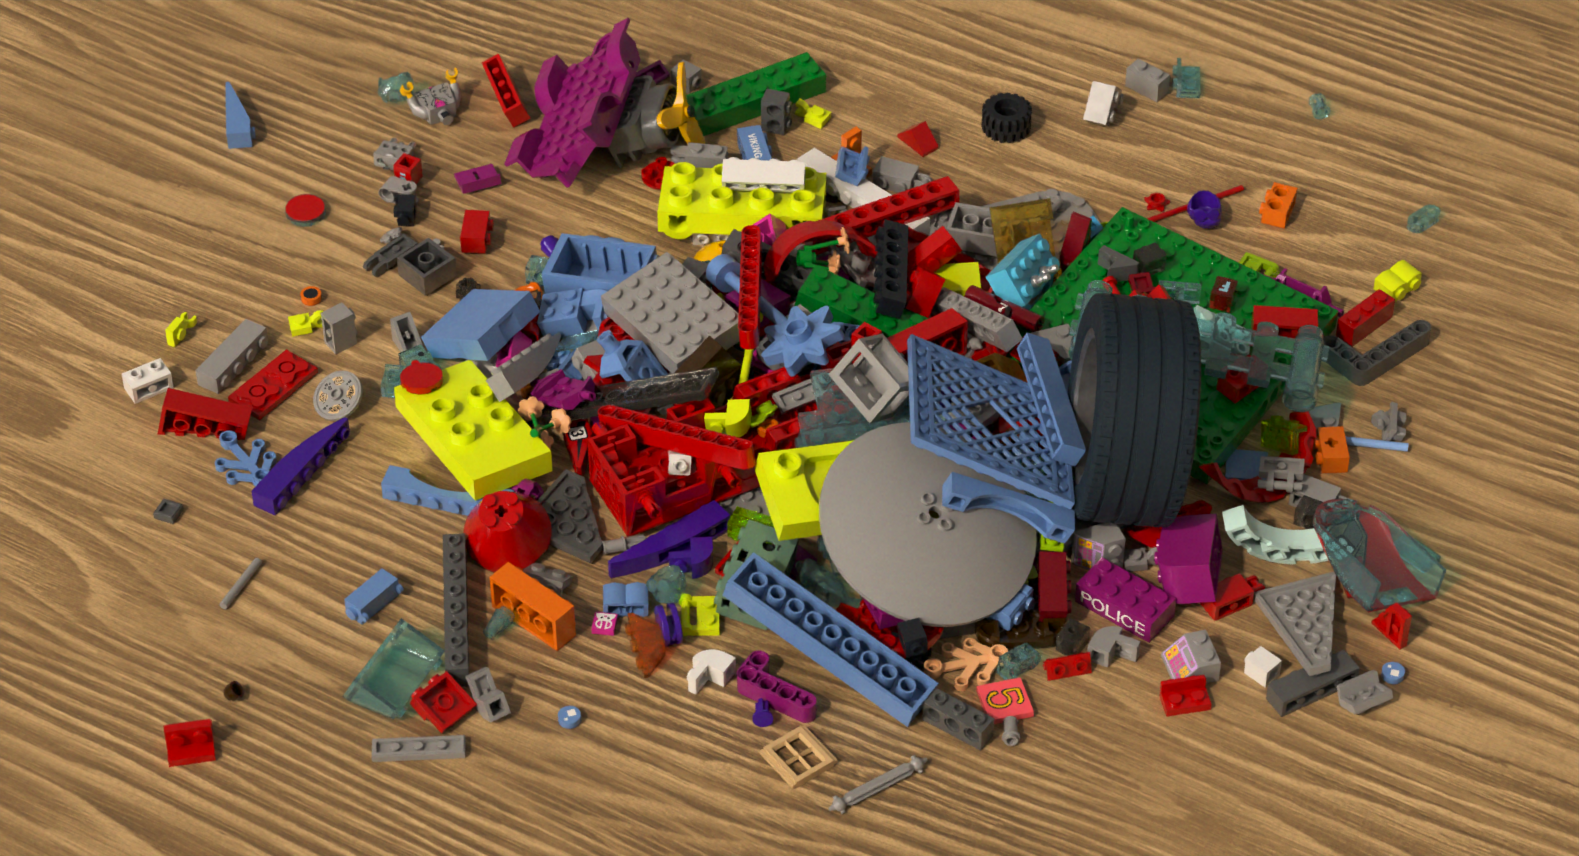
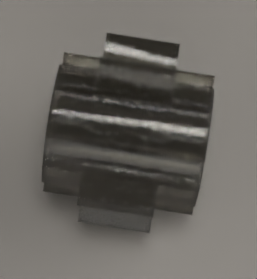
M471 277L463 278L462 281L458 282L459 284H456V298H459L461 301L471 290L481 289V285L477 284V281H474Z

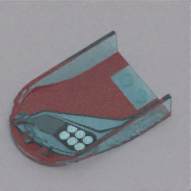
M1331 499L1317 507L1313 517V526L1323 550L1343 587L1367 612L1387 609L1396 602L1402 606L1437 598L1447 570L1388 514L1372 505L1369 508L1358 505L1357 500Z

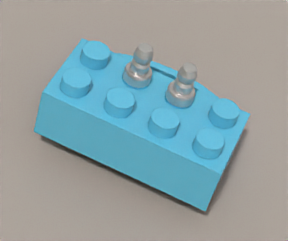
M1041 234L1020 241L986 276L995 295L1028 310L1051 287L1053 276L1060 269L1059 260L1053 257L1049 250L1048 241L1043 239ZM1037 296L1033 305H1029L1028 302Z

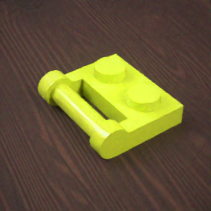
M686 593L679 596L683 636L719 635V613H716L717 604H714L715 596H691ZM690 607H697V625L690 624Z

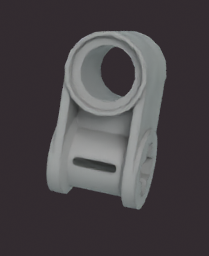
M391 176L379 189L378 193L384 201L395 204V194L416 195L417 186L412 181ZM416 196V205H418L419 199Z

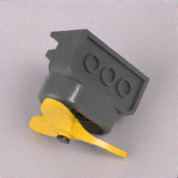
M684 62L678 63L677 88L673 84L656 85L652 76L649 75L634 78L613 140L608 147L619 168H623L626 157L630 156L633 161H639L642 154L674 146L680 132L687 144L688 142L705 144L701 129L694 117L695 109L692 105L689 106L686 100V71Z

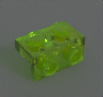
M1271 416V419L1262 420L1261 446L1289 455L1298 454L1299 433L1307 431V426L1299 424V421L1285 420L1283 416Z

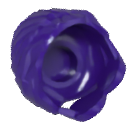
M1206 190L1194 193L1187 206L1189 217L1199 227L1214 229L1215 226L1221 223L1222 206L1220 199L1212 192Z

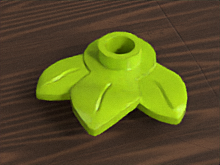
M771 400L756 407L757 413L752 416L751 428L760 425L766 418L772 416L778 406L772 404Z

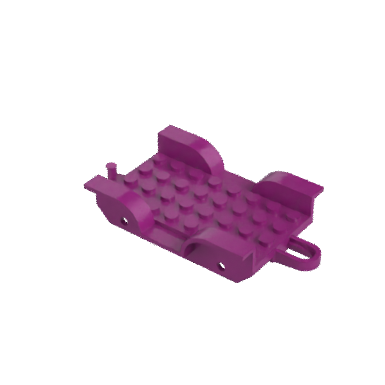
M629 18L616 23L612 32L601 37L596 43L592 55L587 56L583 61L568 67L556 54L543 62L535 83V98L540 110L544 114V118L539 129H531L514 139L504 163L506 167L518 162L532 178L556 176L568 188L572 185L595 147H609L611 145L641 61L635 41L626 32L630 23Z

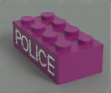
M1103 557L1076 583L1075 602L1148 643L1175 616V597Z

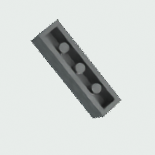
M1345 650L1332 653L1331 671L1309 676L1305 669L1302 668L1292 671L1289 675L1280 679H1274L1268 684L1266 700L1283 717L1336 693L1337 685L1357 677L1360 668Z

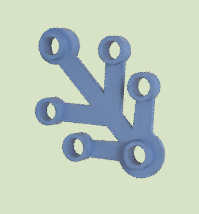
M227 430L219 436L220 445L225 450H231L240 461L218 458L215 460V469L218 472H225L229 468L248 470L251 473H238L235 470L228 471L226 473V480L230 485L244 481L252 482L256 487L268 474L271 466L277 462L275 452L268 451L263 455L264 463L262 468L257 467L260 453L266 449L265 442L262 439H255L252 442V451L250 457H248L237 444V435L234 431Z

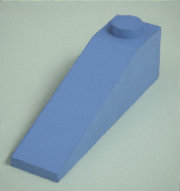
M225 82L228 149L252 147V139H256L255 127H251L250 118L230 82Z

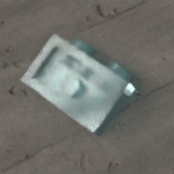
M1177 58V65H1173L1172 77H1176L1173 78V89L1176 90V98H1200V67L1181 66V58Z

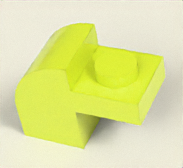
M750 399L728 400L726 413H705L704 422L706 429L738 438L745 435L750 429L752 419Z

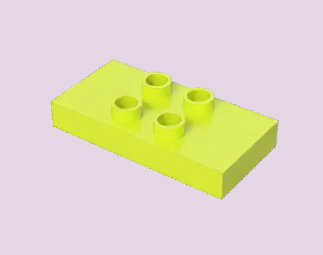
M471 360L442 369L443 383L438 389L436 387L432 389L430 393L413 394L406 391V388H402L401 385L394 387L395 404L398 411L475 501L487 494L518 485L525 478L533 479L552 472L551 450L539 436L533 438L530 435L531 427L506 399L501 402L498 401L486 382L487 378Z

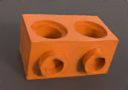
M1274 182L1271 190L1268 189L1266 192V202H1262L1259 214H1262L1261 223L1285 229L1296 204L1298 188Z

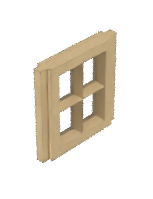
M805 725L797 727L764 746L759 751L760 755L792 789L798 788L838 763L835 756ZM798 738L809 747L799 754L790 745L791 742ZM784 746L794 755V757L785 762L776 753L777 750ZM813 752L822 762L811 767L802 757ZM797 760L808 769L798 776L789 767L790 764Z

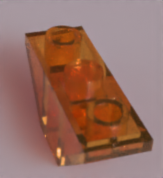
M628 613V623H625L626 635L632 638L630 646L632 653L637 654L635 657L637 669H642L644 678H648L665 657V640L659 624L634 613Z

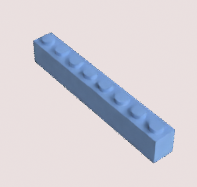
M1026 333L1018 345L1017 351L1052 460L1076 466L1079 460L1084 457L1086 448L1050 341L1047 338Z

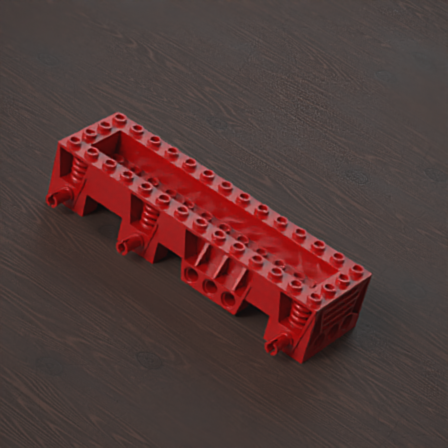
M851 340L841 344L837 342L827 347L826 352L829 362L826 365H821L820 370L801 377L797 373L791 377L786 368L783 367L735 386L732 400L750 399L752 416L757 413L755 408L762 403L771 400L772 404H775L772 398L773 393L824 374L826 377L824 381L819 382L823 391L832 389L834 392L829 397L781 415L777 408L774 411L775 413L768 418L777 420L779 424L767 428L764 438L758 434L757 426L754 428L750 426L748 432L740 438L752 441L756 461L759 453L854 441L871 430L899 423V411L893 418L869 423L829 376V373L851 349ZM858 356L852 361L850 365H852L857 360ZM677 392V395L673 394L670 398V402L674 406L667 409V419L706 429L704 422L705 413H726L727 405L715 409L706 394L686 401L683 394ZM599 422L601 428L595 423L591 430L596 436L587 439L589 480L627 537L690 514L713 500L718 503L760 487L754 470L755 466L743 470L696 457H691L690 475H670L668 473V450L636 442V436L628 424L608 431L603 422Z

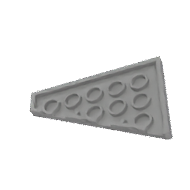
M1335 572L1254 592V601L1309 676L1331 671L1336 585Z

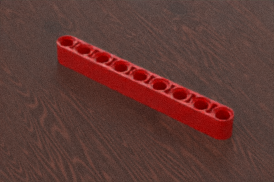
M756 225L744 227L741 234L738 331L740 346L748 350L758 347L760 340L762 240L760 227Z
M614 405L603 406L597 411L599 422H603L608 431L628 424L636 436V442L743 470L750 469L756 465L754 446L750 440Z

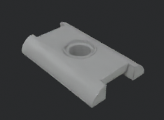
M836 245L828 246V251L831 255L836 250L837 255L841 256L840 265L859 286L863 288L874 287L877 278L874 277L876 265L870 256L862 254L858 246H852L849 254L846 251H839Z

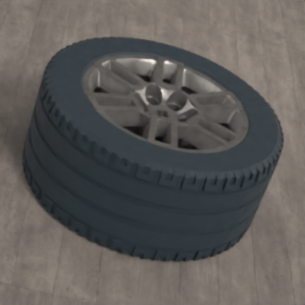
M1096 293L1086 305L1077 332L1068 385V397L1086 448L1084 457L1079 460L1076 466H1072L1075 504L1071 509L1075 510V519L1125 525L1133 524L1136 526L1169 527L1178 515L1185 498L1193 464L1201 395L1200 333L1195 312L1189 302Z

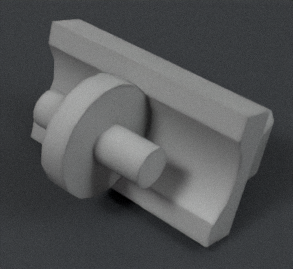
M1391 402L1388 411L1379 410L1372 415L1371 422L1373 426L1382 430L1381 440L1390 441L1393 439L1401 442L1405 437L1406 429L1402 428L1406 421V413L1398 411V403Z

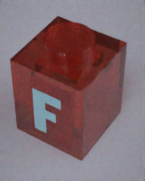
M1217 276L1211 292L1209 308L1230 313L1236 296L1238 281Z

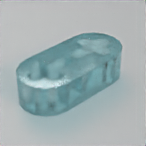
M1426 205L1408 217L1407 229L1412 233H1421L1439 221L1440 209L1435 205Z

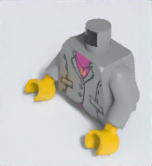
M454 68V76L449 75L448 69L446 70V79L451 84L445 82L415 92L413 95L411 93L413 90L411 82H407L409 90H406L403 84L401 85L400 93L403 96H407L408 99L406 101L415 116L425 119L429 124L442 122L444 125H449L453 122V118L456 116V109L459 108L462 97L459 83H456L457 69Z

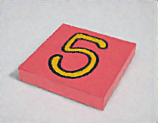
M1021 677L977 686L976 692L984 713L994 718V725L1003 723L1004 718L1008 716H1014L1016 720L1034 717V711Z

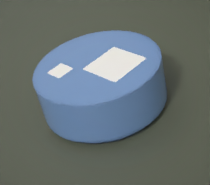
M1388 662L1383 665L1381 677L1385 682L1399 684L1403 681L1405 669L1401 664Z
M565 706L559 710L558 723L560 726L572 729L580 724L581 712L578 708Z

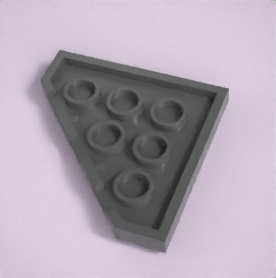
M565 469L537 500L545 508L550 518L552 536L549 545L591 564L603 550L597 522L593 514L584 477Z

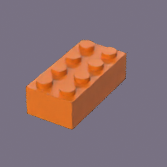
M509 562L489 577L492 607L556 651H559L576 636L574 606L569 600L563 599L554 590L548 589L536 578L530 577L521 568L515 567Z

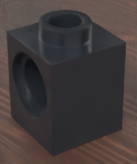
M919 618L897 623L898 639L906 658L928 652L927 636Z

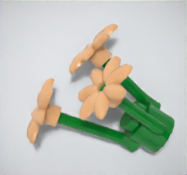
M842 227L840 229L842 237L837 238V240L811 246L804 245L803 250L797 251V266L813 269L817 264L837 275L839 268H841V256L837 255L836 250L833 251L832 256H828L826 261L816 260V253L812 252V250L838 244V246L844 245V250L849 254L850 243L847 241L848 235L845 228Z

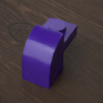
M712 537L690 538V551L669 552V573L692 572V579H696L706 575L712 569Z

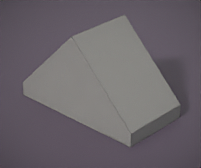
M411 312L390 319L392 340L404 358L425 351Z

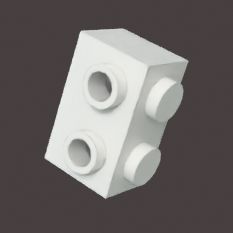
M161 358L122 373L124 389L134 404L166 392L168 388H174L171 372Z

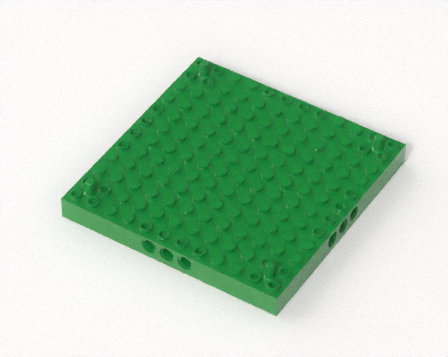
M1122 207L1030 309V311L1044 316L1045 322L1041 330L1069 324L1075 337H1077L1079 324L1090 298L1096 293L1111 294L1101 284L1108 275V269L1098 265L1099 249L1103 245L1138 261V273L1150 272L1153 287H1157L1159 284L1164 286L1172 300L1189 302L1193 309L1196 305L1201 306L1252 331L1254 305L1318 309L1316 342L1253 339L1251 332L1249 355L1267 368L1266 380L1263 385L1237 403H1233L1217 390V377L1223 369H1228L1234 363L1201 359L1199 421L1190 476L1208 484L1212 478L1203 472L1199 466L1214 462L1218 464L1219 468L1223 466L1319 349L1323 338L1329 336L1336 328L1338 310ZM1129 281L1117 282L1116 287L1120 294L1129 296L1131 293ZM1227 281L1231 282L1227 292L1219 290V288H1225L1222 285H1226ZM1016 325L1022 338L1026 333H1032ZM1013 347L1010 349L1006 357L1017 361L1010 355V352L1014 349ZM1017 361L1021 369L1023 370L1022 364L1019 361Z

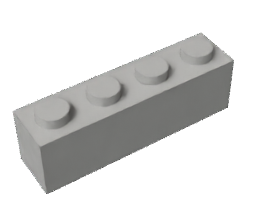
M245 319L195 370L198 385L219 394L267 346L268 336L266 327Z

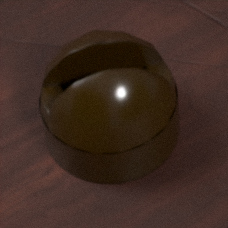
M232 681L224 688L223 694L227 700L236 701L243 697L244 689L240 683Z

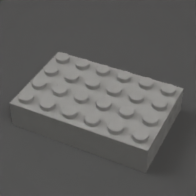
M668 252L601 295L604 313L634 340L643 341L655 358L679 380L680 378L674 374L675 371L709 335L725 350L740 341L738 331L739 313Z

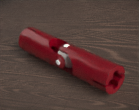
M971 285L965 293L964 297L1006 317L1012 312L1010 319H1013L1015 325L1028 331H1040L1044 326V316L1010 301L1003 300L997 295L977 286Z

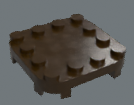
M1037 577L1028 580V586L1033 588V598L1035 601L1029 611L1025 610L1023 618L1018 625L1014 624L1007 631L999 627L998 620H987L984 618L975 622V634L981 644L990 648L997 644L1003 645L1007 649L1056 647L1061 644V640L1064 637L1066 618H1043V622H1039Z

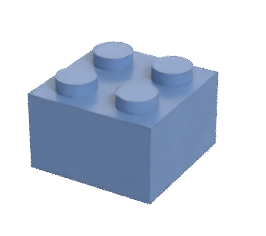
M582 288L542 295L537 324L543 337L549 333L553 336L558 332L561 334L560 339L585 335L587 319L580 307L583 295Z

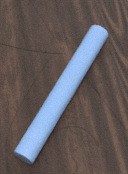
M1345 436L1347 445L1408 452L1409 443Z

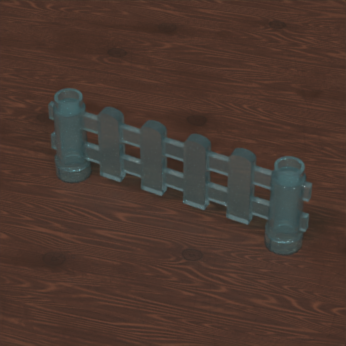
M1100 280L1092 281L1088 284L1084 294L1078 293L1075 309L1080 310L1078 320L1072 319L1069 335L1073 336L1068 351L1071 360L1079 324L1090 298L1096 293L1112 294L1113 292L1112 287L1107 282ZM1228 313L1216 314L1214 322L1197 318L1200 336L1211 338L1209 348L1201 347V364H1206L1204 375L1225 379L1227 369L1248 373L1246 384L1268 388L1270 378L1286 381L1282 395L1283 404L1296 412H1307L1314 409L1317 404L1319 389L1323 388L1325 373L1320 372L1321 361L1327 362L1330 347L1324 345V334L1320 328L1313 325L1302 326L1299 328L1295 339L1279 336V327L1271 322L1258 323L1255 331L1237 327L1235 316ZM1232 342L1252 346L1251 357L1230 353ZM1275 352L1292 355L1290 365L1273 362Z

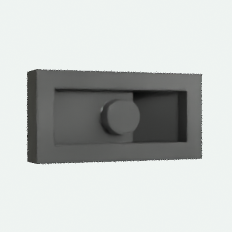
M1105 245L1099 249L1098 265L1108 269L1107 277L1114 276L1117 282L1128 281L1130 274L1138 273V261Z

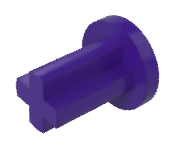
M758 699V703H755L756 712L753 714L752 720L758 727H767L773 722V714L769 711L768 700Z

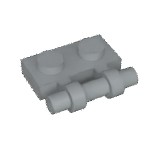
M1261 456L1259 478H1267V480L1258 479V488L1266 489V491H1273V489L1286 490V492L1290 493L1302 491L1303 482H1294V480H1303L1305 459ZM1274 479H1287V481H1275Z

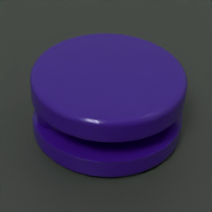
M673 602L667 603V616L662 605L655 606V622L661 644L664 647L674 643L681 644L683 641L682 626L676 605Z

